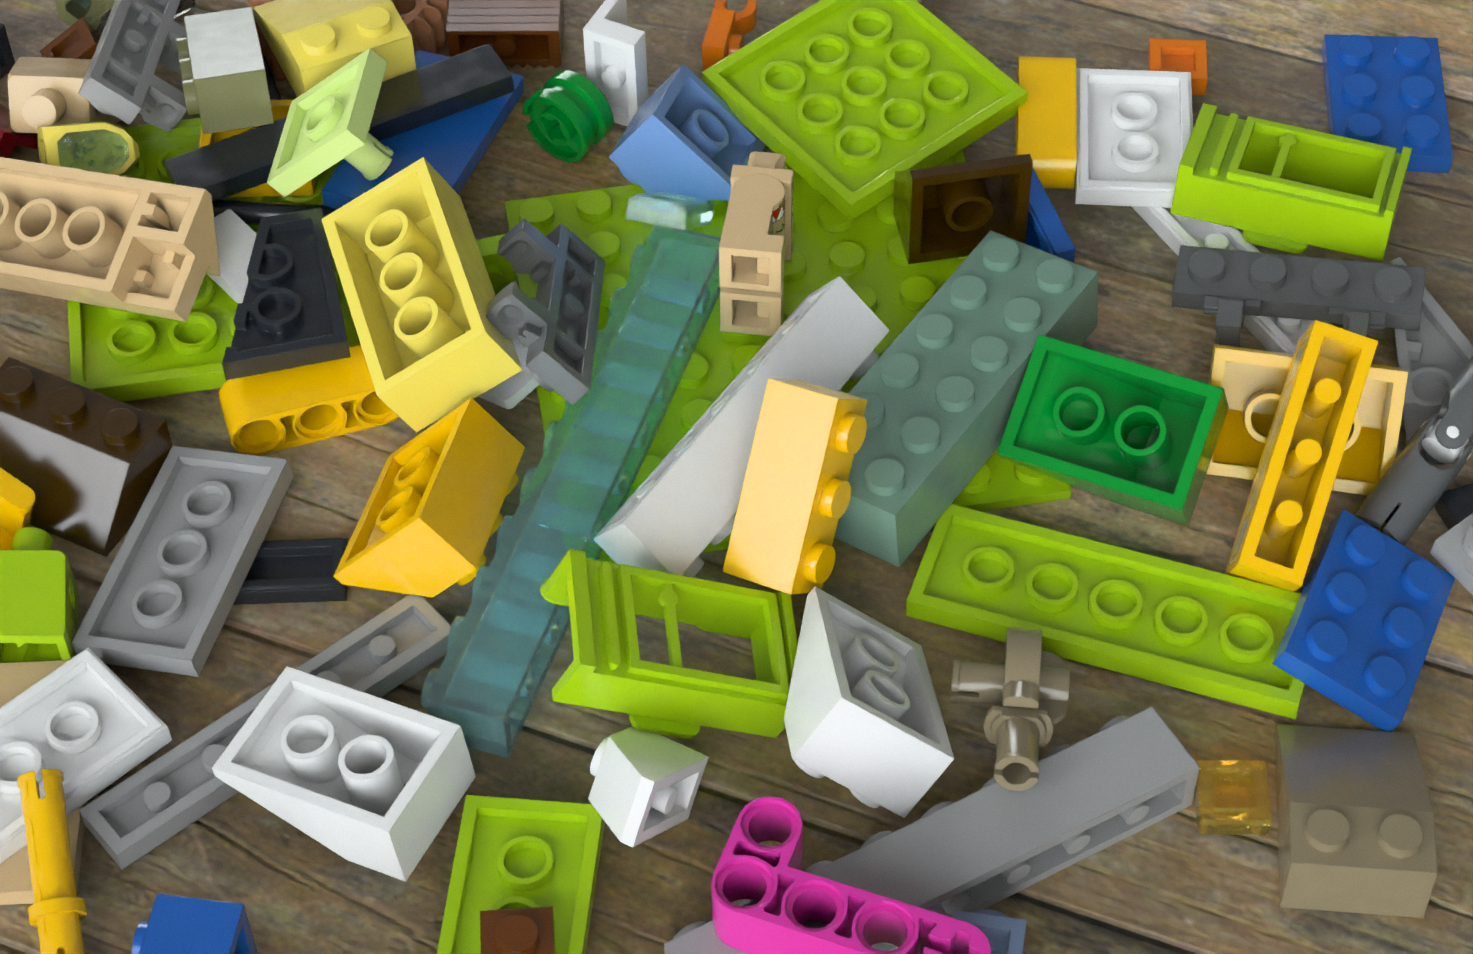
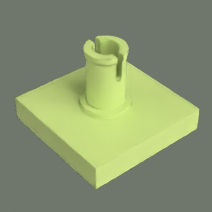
M369 48L291 101L267 184L286 197L342 159H345L360 171L368 181L375 180L383 174L392 161L390 157L393 156L394 152L368 132L388 62Z

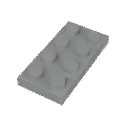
M172 446L71 643L76 655L89 647L105 664L199 677L294 477L288 459Z

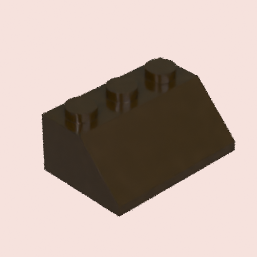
M9 357L0 367V468L34 491L35 503L32 506L30 525L107 557L131 528L172 448L166 420Z

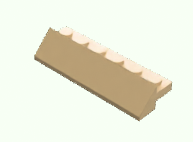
M0 157V288L187 322L205 274L221 277L212 196L206 189Z

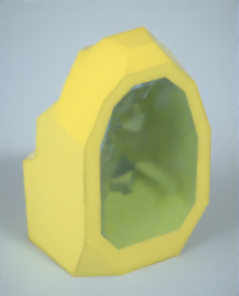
M107 121L38 127V149L40 163L123 176L131 170L140 157L139 146L121 126Z

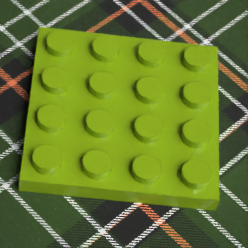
M820 0L702 72V81L727 103L739 121L774 153L786 156V163L851 221L894 194L896 171L933 167L941 164L1017 115L1018 107L1027 102L1028 96L1026 90L917 0Z

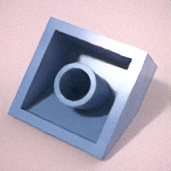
M682 64L640 105L609 155V158L618 165L620 172L628 181L640 185L652 197L729 201L731 194L730 176L733 164L747 166L750 153L754 151L762 152L765 144L739 121L725 101L687 66Z

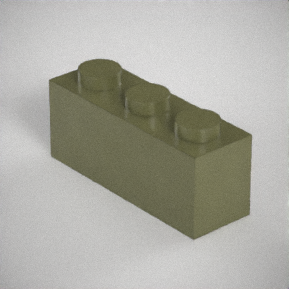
M252 7L184 16L187 36L176 38L187 113L188 115L200 114L203 134L274 124L265 67Z

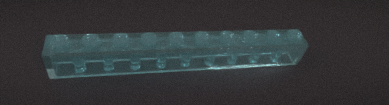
M655 223L646 244H638L633 252L629 270L630 277L625 287L618 286L613 293L609 307V320L604 331L597 330L590 391L573 405L566 400V409L560 421L553 420L549 424L544 438L541 461L537 468L530 467L527 470L521 485L520 504L514 516H505L500 525L496 541L497 551L490 566L482 565L479 568L473 583L472 603L465 617L459 615L453 621L447 639L445 659L440 669L432 668L429 671L423 685L421 694L422 707L427 708L428 715L460 725L466 745L469 748L509 758L570 624L569 606L546 601L541 595L540 587L551 576L569 549L585 551L586 558L599 560L603 549L593 539L624 505L720 295L719 244L721 237Z

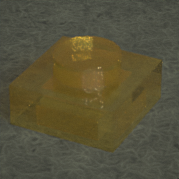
M1195 760L1199 766L1194 793L1198 834L1268 835L1272 816L1265 761Z

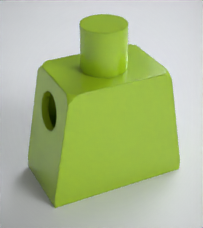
M25 527L17 530L14 534L11 550H0V663L70 660L76 656L71 645L78 631V590L67 554L59 550H52L53 538L49 533L39 528Z

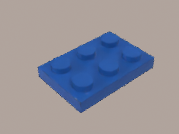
M1325 34L1322 46V62L1329 134L1397 148L1396 153L1400 154L1403 147L1412 148L1407 172L1449 173L1453 153L1438 38Z
M1343 509L1330 522L1272 664L1380 730L1391 732L1403 720L1455 578L1450 573Z

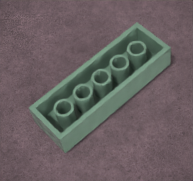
M990 231L848 393L849 395L868 400L864 413L867 431L861 448L854 454L848 479L851 486V498L847 510L838 520L834 538L897 567L903 564L1000 445L1038 335L1081 346L1098 326V272L993 231Z

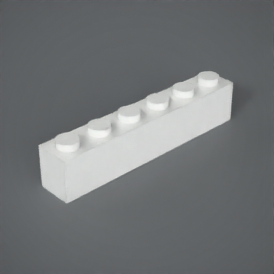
M840 276L809 294L593 540L616 564L694 577L704 565V561L699 555L709 543L713 546L718 544L732 532L736 516L735 512L738 508L768 378L801 380L843 392L841 387L848 379L851 381L858 379L878 360L879 355L875 352L874 348L890 330Z

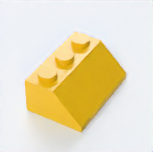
M1213 344L1208 384L1224 388L1229 409L1206 474L1254 480L1294 354ZM1371 364L1332 491L1369 495L1396 459L1408 371L1405 369Z
M470 398L388 456L333 577L342 585L431 598L455 583L459 586L469 583L481 571L487 557L483 554L489 537L498 529L503 520V515L499 512L505 497L518 482L519 476L515 472L525 447L474 399Z

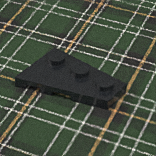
M322 207L261 218L246 272L248 284L243 303H238L234 317L235 332L231 347H226L222 362L226 380L351 357L329 243L321 220L323 218Z

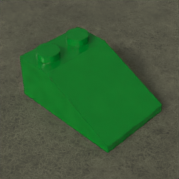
M1039 334L997 455L1125 507L1189 526L1229 406L1224 388Z

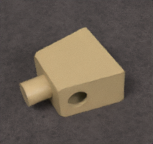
M19 57L8 73L10 126L13 132L38 133L39 126L107 121L115 124L121 121V119L98 111L88 99L78 94L92 59Z

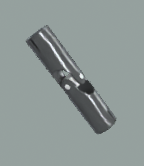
M1473 356L1445 392L1438 415L1425 421L1415 432L1354 514V516L1376 529L1380 528L1385 521L1386 524L1381 529V532L1404 546L1471 455L1473 449ZM1422 439L1424 455L1430 462L1439 465L1454 463V465L1444 470L1428 464L1420 455V440Z

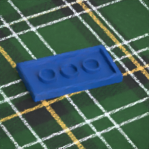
M418 49L415 54L416 69L450 57ZM511 73L514 92L379 141L384 146H388L394 153L390 157L392 161L388 168L375 180L368 181L360 171L343 159L322 189L323 206L339 209L422 157L431 164L459 195L523 94V76Z

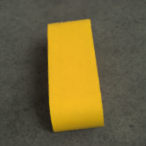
M1019 56L1017 84L1028 92L1027 102L1018 107V114L1016 115L1015 155L1030 154L1033 161L1032 167L1044 189L1073 190L1077 155L1076 58Z
M361 345L349 347L351 356L349 358L230 379L219 390V402L229 439L234 450L240 454L265 455L385 425L395 421L399 416L377 396Z

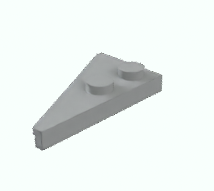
M1398 257L1390 261L1389 263L1393 265L1407 266V264L1402 260L1401 257ZM1425 287L1419 331L1392 328L1397 367L1408 371L1402 412L1406 444L1425 421L1438 415L1445 392L1473 356V345ZM1421 439L1419 445L1420 455L1424 458V460L1428 462L1429 460L1425 457L1423 452Z

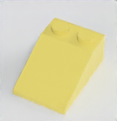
M274 0L252 7L254 18L297 97L369 48L388 62L382 82L417 70L412 35L391 0Z

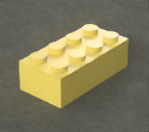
M424 157L321 219L376 394L416 433L446 416L468 399L480 396L523 370L512 339L504 338L486 318L488 303L496 294L461 197Z

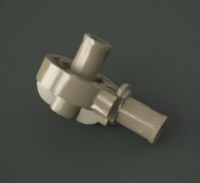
M1007 627L1004 664L960 661V659L953 660L950 703L968 702L1001 705V707L993 706L987 711L984 720V732L989 743L996 745L994 779L1000 786L1011 791H1024L1032 788L1038 782L1039 748L1045 747L1050 742L1054 724L1061 721L1066 716L1068 710L1070 668H1068L1067 663L1061 657L1051 652L1042 651L1041 629Z

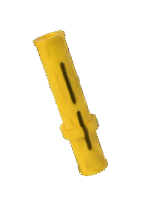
M42 769L45 797L40 799L39 783L36 781L35 771H30L17 778V786L20 788L34 895V904L28 907L29 923L31 926L38 927L40 954H85L80 920L87 916L85 899L77 897L63 788L64 774L61 770Z

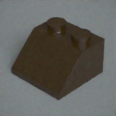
M1030 154L896 171L893 214L908 264L969 256L990 231L1025 244L1033 166Z

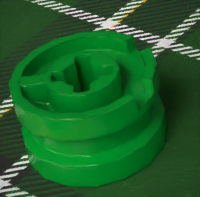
M558 71L543 85V89H538L523 103L522 114L526 116L529 114L531 122L526 127L533 139L544 151L556 159L568 163L578 162L593 148V144L601 141L613 128L614 118L612 110L604 94L593 82L573 71Z

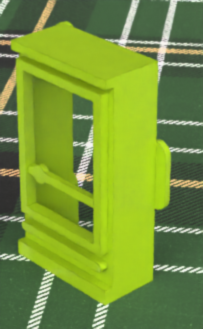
M1203 103L1179 163L1170 214L1243 230L1242 238L1250 244L1294 254L1304 253L1307 251L1308 245L1383 261L1400 202L1412 148L1403 147L1400 154L1396 153L1397 148L1250 116L1247 117V120L1239 119L1236 113H1231L1229 116L1216 114L1217 106Z
M575 549L568 550L551 576L542 583L540 592L543 598L553 604L569 606L574 660L552 688V700L554 702L629 714L630 723L639 731L684 739L694 738L700 731V726L777 738L784 730V714L798 646L790 594L781 591L776 594L625 564L619 565L608 561L586 558L585 551ZM635 614L665 620L670 665L640 660ZM677 622L696 625L701 630L751 639L756 680L684 668L682 665Z

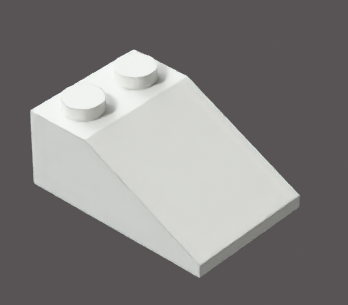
M815 586L806 599L784 714L791 757L798 767L815 778L826 776L848 788L865 805L872 808L882 806L905 818L954 760L922 646Z
M286 666L212 767L215 777L344 859L405 882L476 777L460 725Z

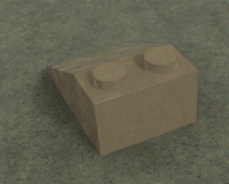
M1277 724L1275 729L1280 908L1423 918L1438 875L1434 811L1414 733Z

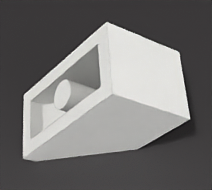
M633 726L606 737L596 749L590 766V773L595 776L588 800L619 841L634 847L688 819L709 757L662 735L639 731Z

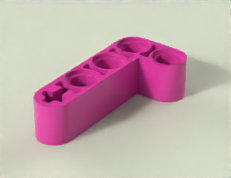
M766 796L757 798L745 805L735 822L713 873L711 896L712 920L715 934L726 945L749 954H991V947L986 935L978 927L968 922L801 871L803 862V822L797 808L783 798ZM771 840L778 841L781 844L770 847L760 845L759 843ZM750 899L757 902L746 907L733 904L736 900ZM814 920L822 921L827 926L813 929L801 924ZM884 942L891 943L898 948L891 951H881L871 946Z

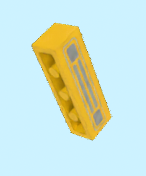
M1315 320L1298 340L1224 574L1293 592L1302 586L1378 344L1377 340Z

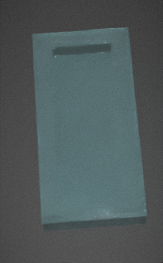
M663 191L636 194L633 197H629L625 219L687 230L710 225L714 204H711L710 200Z

